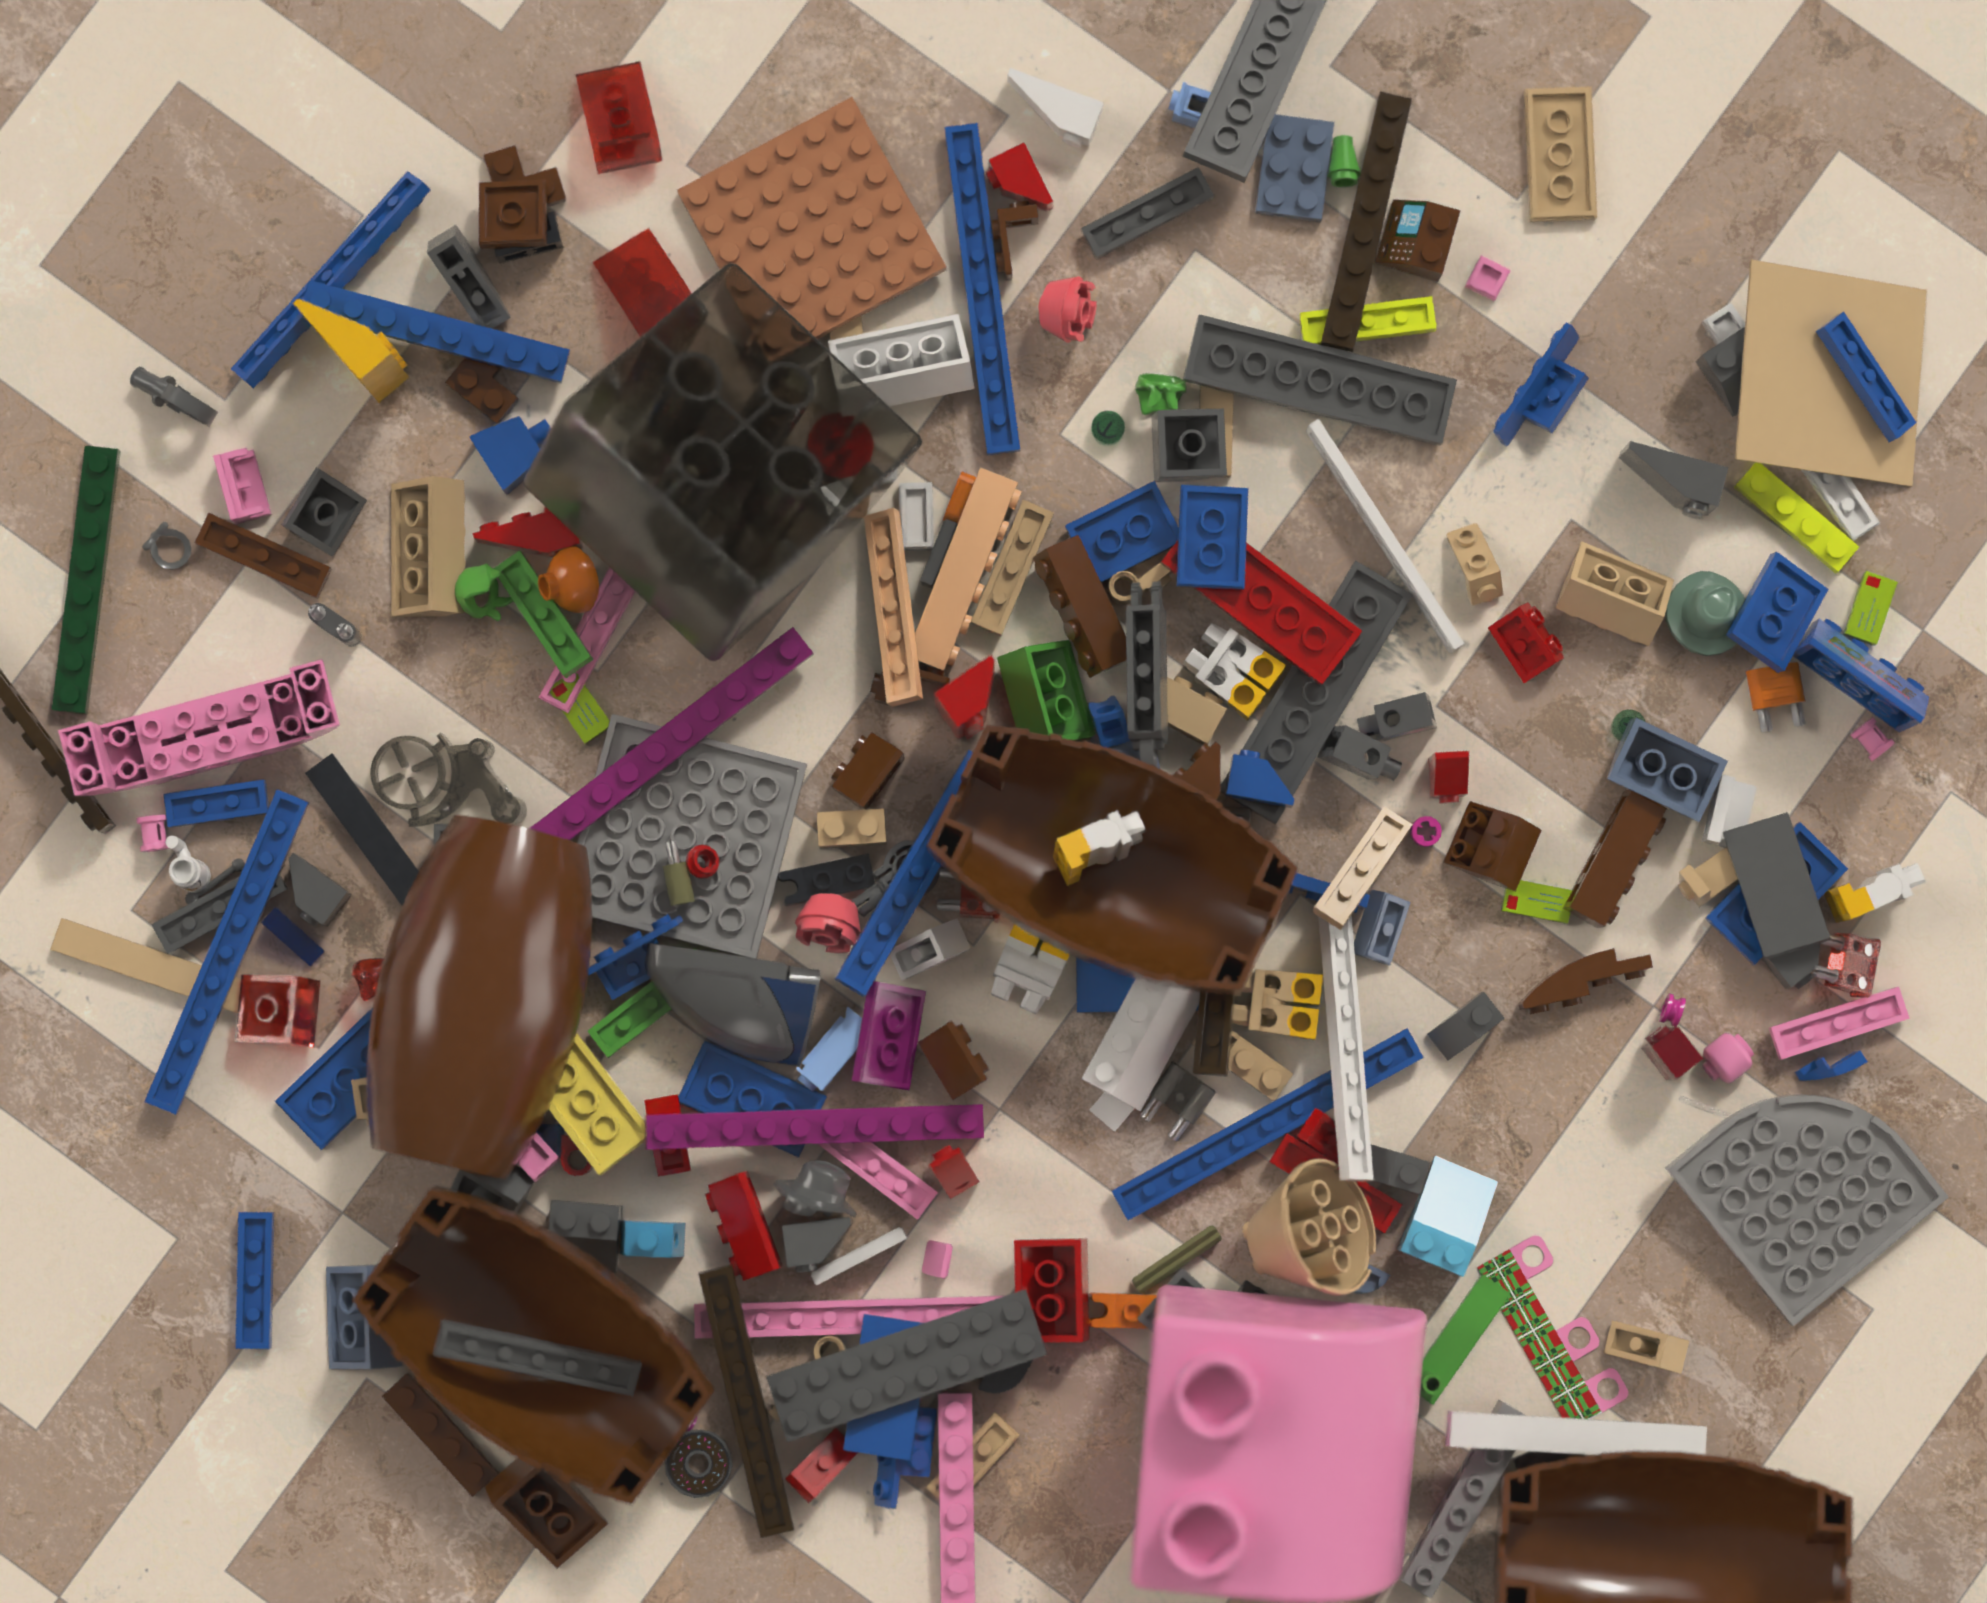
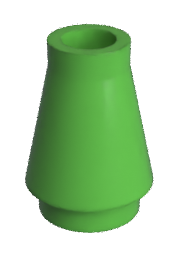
M1347 135L1336 136L1333 138L1328 178L1331 179V184L1335 187H1352L1358 183V177L1361 174L1353 146V138Z

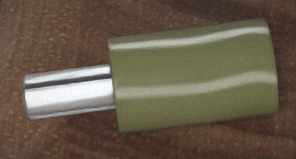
M670 841L665 843L669 865L663 866L670 907L693 903L695 898L686 862H680L677 842L671 841L670 844Z

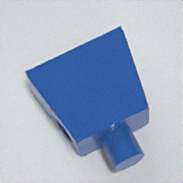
M517 416L469 437L501 489L507 495L545 463L547 459L539 446L555 437V434L545 419L527 429L520 416Z

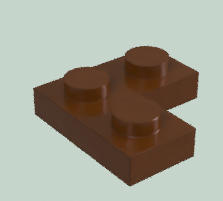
M515 145L483 155L491 182L545 179L547 183V207L567 201L557 167L525 176Z
M464 358L445 382L447 386L496 424L501 423L519 401L517 396L494 379L502 369L501 367Z

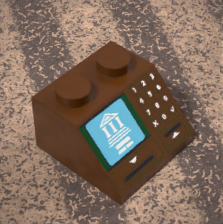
M1393 199L1375 264L1439 282L1444 271L1461 210L1430 201Z

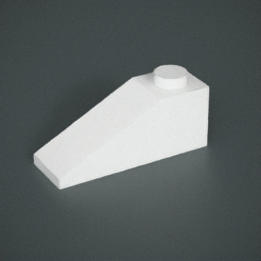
M1009 69L1007 82L1058 136L1063 137L1062 141L1078 148L1081 145L1089 147L1103 111L1104 102L1018 70Z

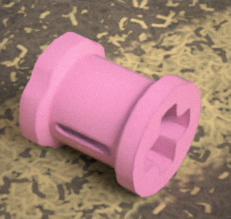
M1874 717L1866 721L1851 734V737L1857 739L1869 753L1868 758L1870 761L1878 758L1895 744L1893 739H1887L1878 728Z
M166 815L136 818L137 824L141 825L143 840L140 852L170 849L165 843L166 831L164 822L167 821Z

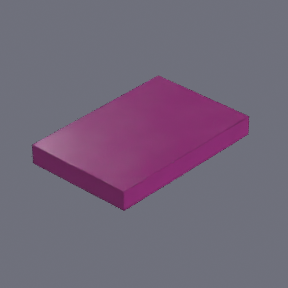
M878 981L872 983L866 994L852 1081L910 1091L926 991Z

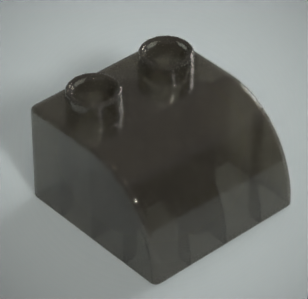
M728 263L563 403L524 477V486L706 659L717 661L806 580L846 539L903 472L921 447L922 438L739 265ZM825 486L840 500L837 506L822 493L821 487Z

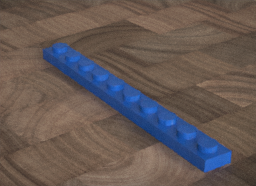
M978 123L945 127V136L987 456L1020 452Z
M279 789L276 790L144 1102L175 1115L178 1114L310 802Z
M1408 1028L1363 1052L1366 1089L1424 1058ZM1331 1070L1113 1189L1112 1193L1127 1221L1303 1125L1315 1108L1322 1112L1332 1109L1334 1101Z

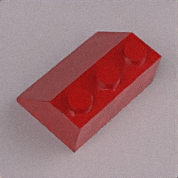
M743 1171L708 1185L710 1192L706 1193L705 1197L711 1212L718 1211L722 1224L717 1225V1230L723 1245L730 1244L734 1256L728 1257L730 1265H733L735 1277L741 1275L743 1281L781 1268L783 1264L749 1172Z
M1087 1238L1014 1240L1015 1292L1026 1289L1043 1342L1089 1341Z

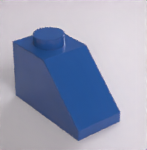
M1240 750V755L1233 754L1225 797L1287 808L1294 806V797L1270 763L1265 759H1260L1259 752Z

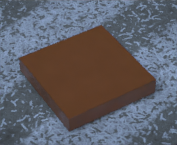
M545 179L479 182L480 249L547 246V183Z

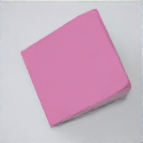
M929 1240L926 1245L922 1272L927 1275L946 1278L952 1255V1244Z

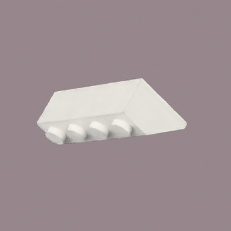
M959 314L828 341L844 416L975 389L970 358Z
M1135 979L1081 1079L1141 1111L1199 1005L1200 992Z

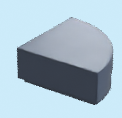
M1369 1264L1368 1269L1372 1271L1368 1279L1359 1289L1351 1293L1364 1294L1375 1291L1383 1286L1391 1275Z

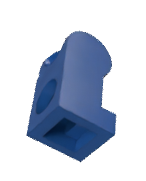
M1114 695L1103 702L1088 703L1101 746L1109 748L1130 741L1124 711Z

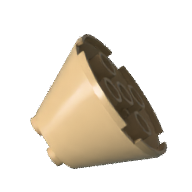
M1314 1159L1300 1164L1256 1211L1250 1221L1244 1224L1243 1235L1248 1242L1249 1251L1253 1258V1267L1258 1274H1267L1332 1295L1354 1292L1366 1282L1372 1271L1368 1269L1370 1255L1376 1254L1374 1221L1367 1200L1356 1181H1340L1339 1170L1336 1169L1338 1164L1325 1159Z

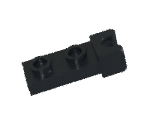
M868 853L778 873L779 881H792L797 886V892L784 899V906L806 903L815 894L831 893L840 895L868 889L875 884Z

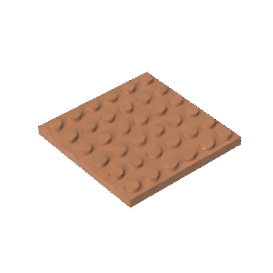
M853 97L846 99L677 190L679 197L771 364L947 270V266Z

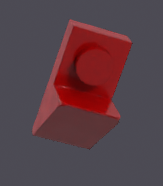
M1315 1108L1297 1136L1299 1140L1338 1164L1335 1120Z

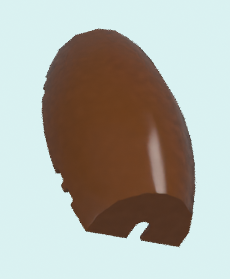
M985 726L961 775V784L956 796L951 795L927 844V851L960 884L991 909L1029 934L1067 954L1109 971L1154 984L1195 992L1238 996L1242 993L1263 951L1298 871V868L1287 856L1283 855L1268 839L1265 840L1250 828V824L1243 818L1239 819L1223 808L1222 803L1156 766L1087 741L1081 743L1062 738V735L1050 733V735L1029 732V729L1007 728L1004 726ZM1118 811L1121 818L1137 811L1145 827V832L1141 834L1142 842L1130 846L1128 856L1118 861L1115 856L1107 864L1095 863L1082 869L1080 880L1067 886L1053 858L1056 840L1099 820L1107 819L1108 814Z
M466 815L453 816L429 852L408 892L393 928L379 974L371 1015L367 1055V1109L372 1149L506 1180L530 1145L556 1094L568 1064L581 1019L589 975L592 941V889L588 852L585 846L568 839L517 825Z
M434 1186L428 1191L397 1235L399 1240L383 1255L352 1300L377 1336L380 1334L393 1351L391 1353L398 1361L402 1360L416 1375L414 1379L438 1402L470 1428L509 1454L540 1470L543 1468L559 1476V1480L569 1484L574 1482L591 1489L590 1492L632 1505L714 1393L715 1388L692 1354L663 1319L627 1284L596 1259L558 1234L520 1214L478 1197L441 1186ZM441 1319L640 1360L642 1366L634 1395L630 1396L434 1356L433 1349Z
M1624 1451L1600 1453V1455L1570 1457L1562 1461L1547 1464L1545 1462L1526 1469H1519L1504 1474L1501 1481L1495 1537L1494 1603H1852V1578H1847V1565L1849 1559L1852 1558L1853 1498L1818 1482L1792 1476L1789 1472L1783 1470H1773L1757 1466V1463L1727 1457L1687 1452Z

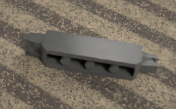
M1161 581L1152 583V605H1142V587L1140 582L1132 583L1131 606H1127L1128 738L1133 743V750H1140V760L1156 767L1158 750L1164 749V744H1168L1166 610L1163 608Z

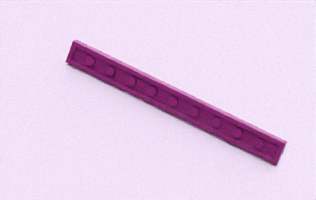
M790 628L529 829L568 840L574 839L808 660L814 653L795 628Z
M983 1104L645 1115L646 1150L984 1138Z

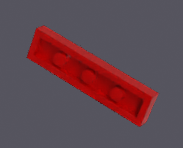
M1286 1133L1269 1162L1290 1174L1297 1166L1306 1161L1314 1159L1332 1160ZM1356 1182L1367 1200L1373 1217L1374 1227L1382 1233H1386L1402 1204L1367 1182Z

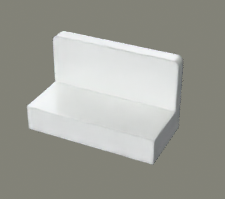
M1721 775L1712 795L1702 842L1724 848L1727 847L1723 832L1749 823L1756 786L1735 781L1736 777Z

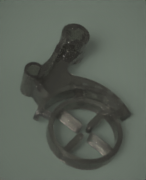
M441 732L437 735L439 741L435 745L419 737L399 736L383 744L372 760L370 775L375 792L388 805L410 810L409 827L431 825L449 817L461 807L470 792L477 788L483 790L491 807V814L496 821L517 825L527 815V806L523 799L514 796L509 791L507 785L492 769L488 759L494 755L495 748L493 743L488 740L475 738L469 744L453 746ZM407 741L418 742L428 748L433 757L412 766L411 770L418 773L437 764V782L432 792L424 798L416 779L408 777L407 782L417 803L400 804L389 798L383 789L403 780L405 775L397 773L379 782V765L384 754L392 747L401 768L407 769L409 763L400 743ZM483 744L484 751L482 754H479V746ZM444 747L451 762L452 774L450 783L445 782L446 768L440 753ZM441 790L447 791L444 799L436 808L425 815L419 816V808L430 804L440 794ZM506 803L515 805V809L511 811L512 817L503 815V811L507 809Z

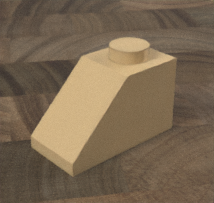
M1612 1320L1604 1353L1682 1374L1690 1341Z

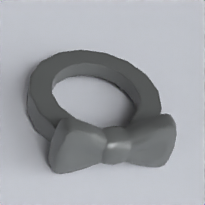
M162 522L158 529L151 533L150 538L143 544L142 548L145 551L150 549L153 559L165 569L180 568L187 563L191 556L190 541L185 534L178 530L168 529V523ZM161 535L174 536L183 542L185 550L180 560L173 563L162 560L155 543Z

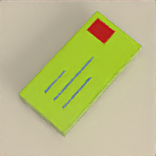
M1865 571L1843 635L1874 646L1877 645L1898 582Z
M576 673V679L572 683L565 682L563 678L554 683L549 693L553 698L565 704L580 677ZM584 684L569 713L562 712L586 745L608 730L610 721Z
M1520 880L1516 892L1505 888L1501 911L1568 924L1570 912L1563 909L1572 890Z

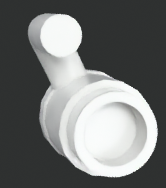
M174 835L167 837L166 846L174 850L177 856L169 866L171 880L187 892H201L210 882L211 873L209 867L204 862L191 856L186 843L182 839Z

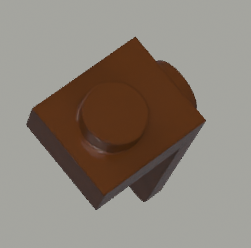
M1029 201L1013 202L1009 204L1010 208L997 209V219L991 220L994 240L1000 239L1002 252L996 253L998 273L1005 272L1006 281L1012 280L1013 276L1006 228L1038 224L1037 204L1029 205Z
M926 666L925 671L919 670L922 681L943 687L950 683V678L944 677L945 671ZM882 669L881 674L875 673L870 692L875 693V702L888 705Z

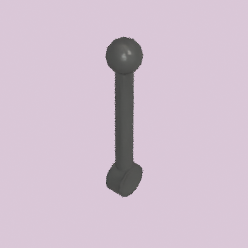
M240 858L235 859L232 862V866L210 881L204 890L197 893H188L185 897L186 903L190 904L199 899L235 871H242L245 865L244 861Z

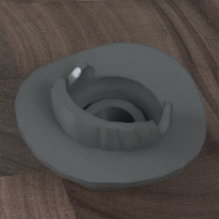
M821 1160L809 1161L803 1165L795 1180H776L774 1183L777 1190L786 1197L784 1208L792 1213L812 1216L816 1211H822L824 1216L829 1217L833 1212L847 1213L856 1218V1211L845 1200L851 1178L841 1167Z

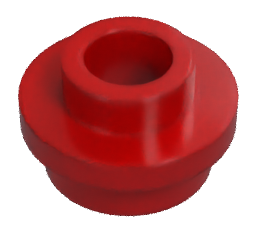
M697 845L688 852L686 866L693 876L700 879L709 878L718 870L719 856L713 848L707 845ZM698 857L704 859V868L700 867V865L698 864Z

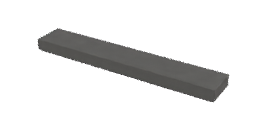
M442 1319L433 1349L434 1356L630 1396L634 1395L642 1366L641 1361Z

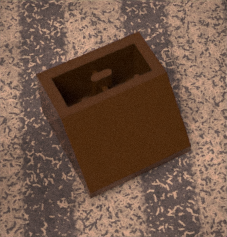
M1217 742L1213 743L1210 747L1204 743L1191 756L1190 761L1193 764L1186 771L1180 767L1173 776L1189 783L1217 800L1221 794V746Z
M1470 801L1444 863L1486 882L1516 892L1542 830L1519 816Z
M950 1021L917 1043L951 1099L955 1100L986 1081L987 1077L984 1073L990 1069L980 1053L974 1056L971 1053L967 1044L972 1042L962 1023L955 1026L953 1021Z

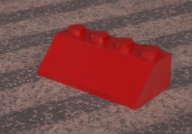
M992 655L934 693L936 708L958 740L963 736L969 740L984 730L983 723L987 718L995 676V659Z

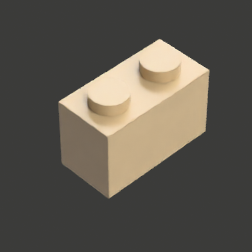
M1176 676L1174 680L1167 677L1168 727L1202 745L1204 743L1208 745L1227 708L1221 706L1223 700L1209 692L1201 695L1191 690L1194 685L1179 676Z
M884 808L817 812L818 846L820 849L887 845Z

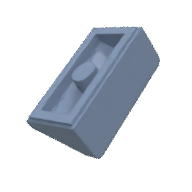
M1371 890L1367 908L1364 909L1354 940L1355 955L1390 966L1411 902L1386 892Z

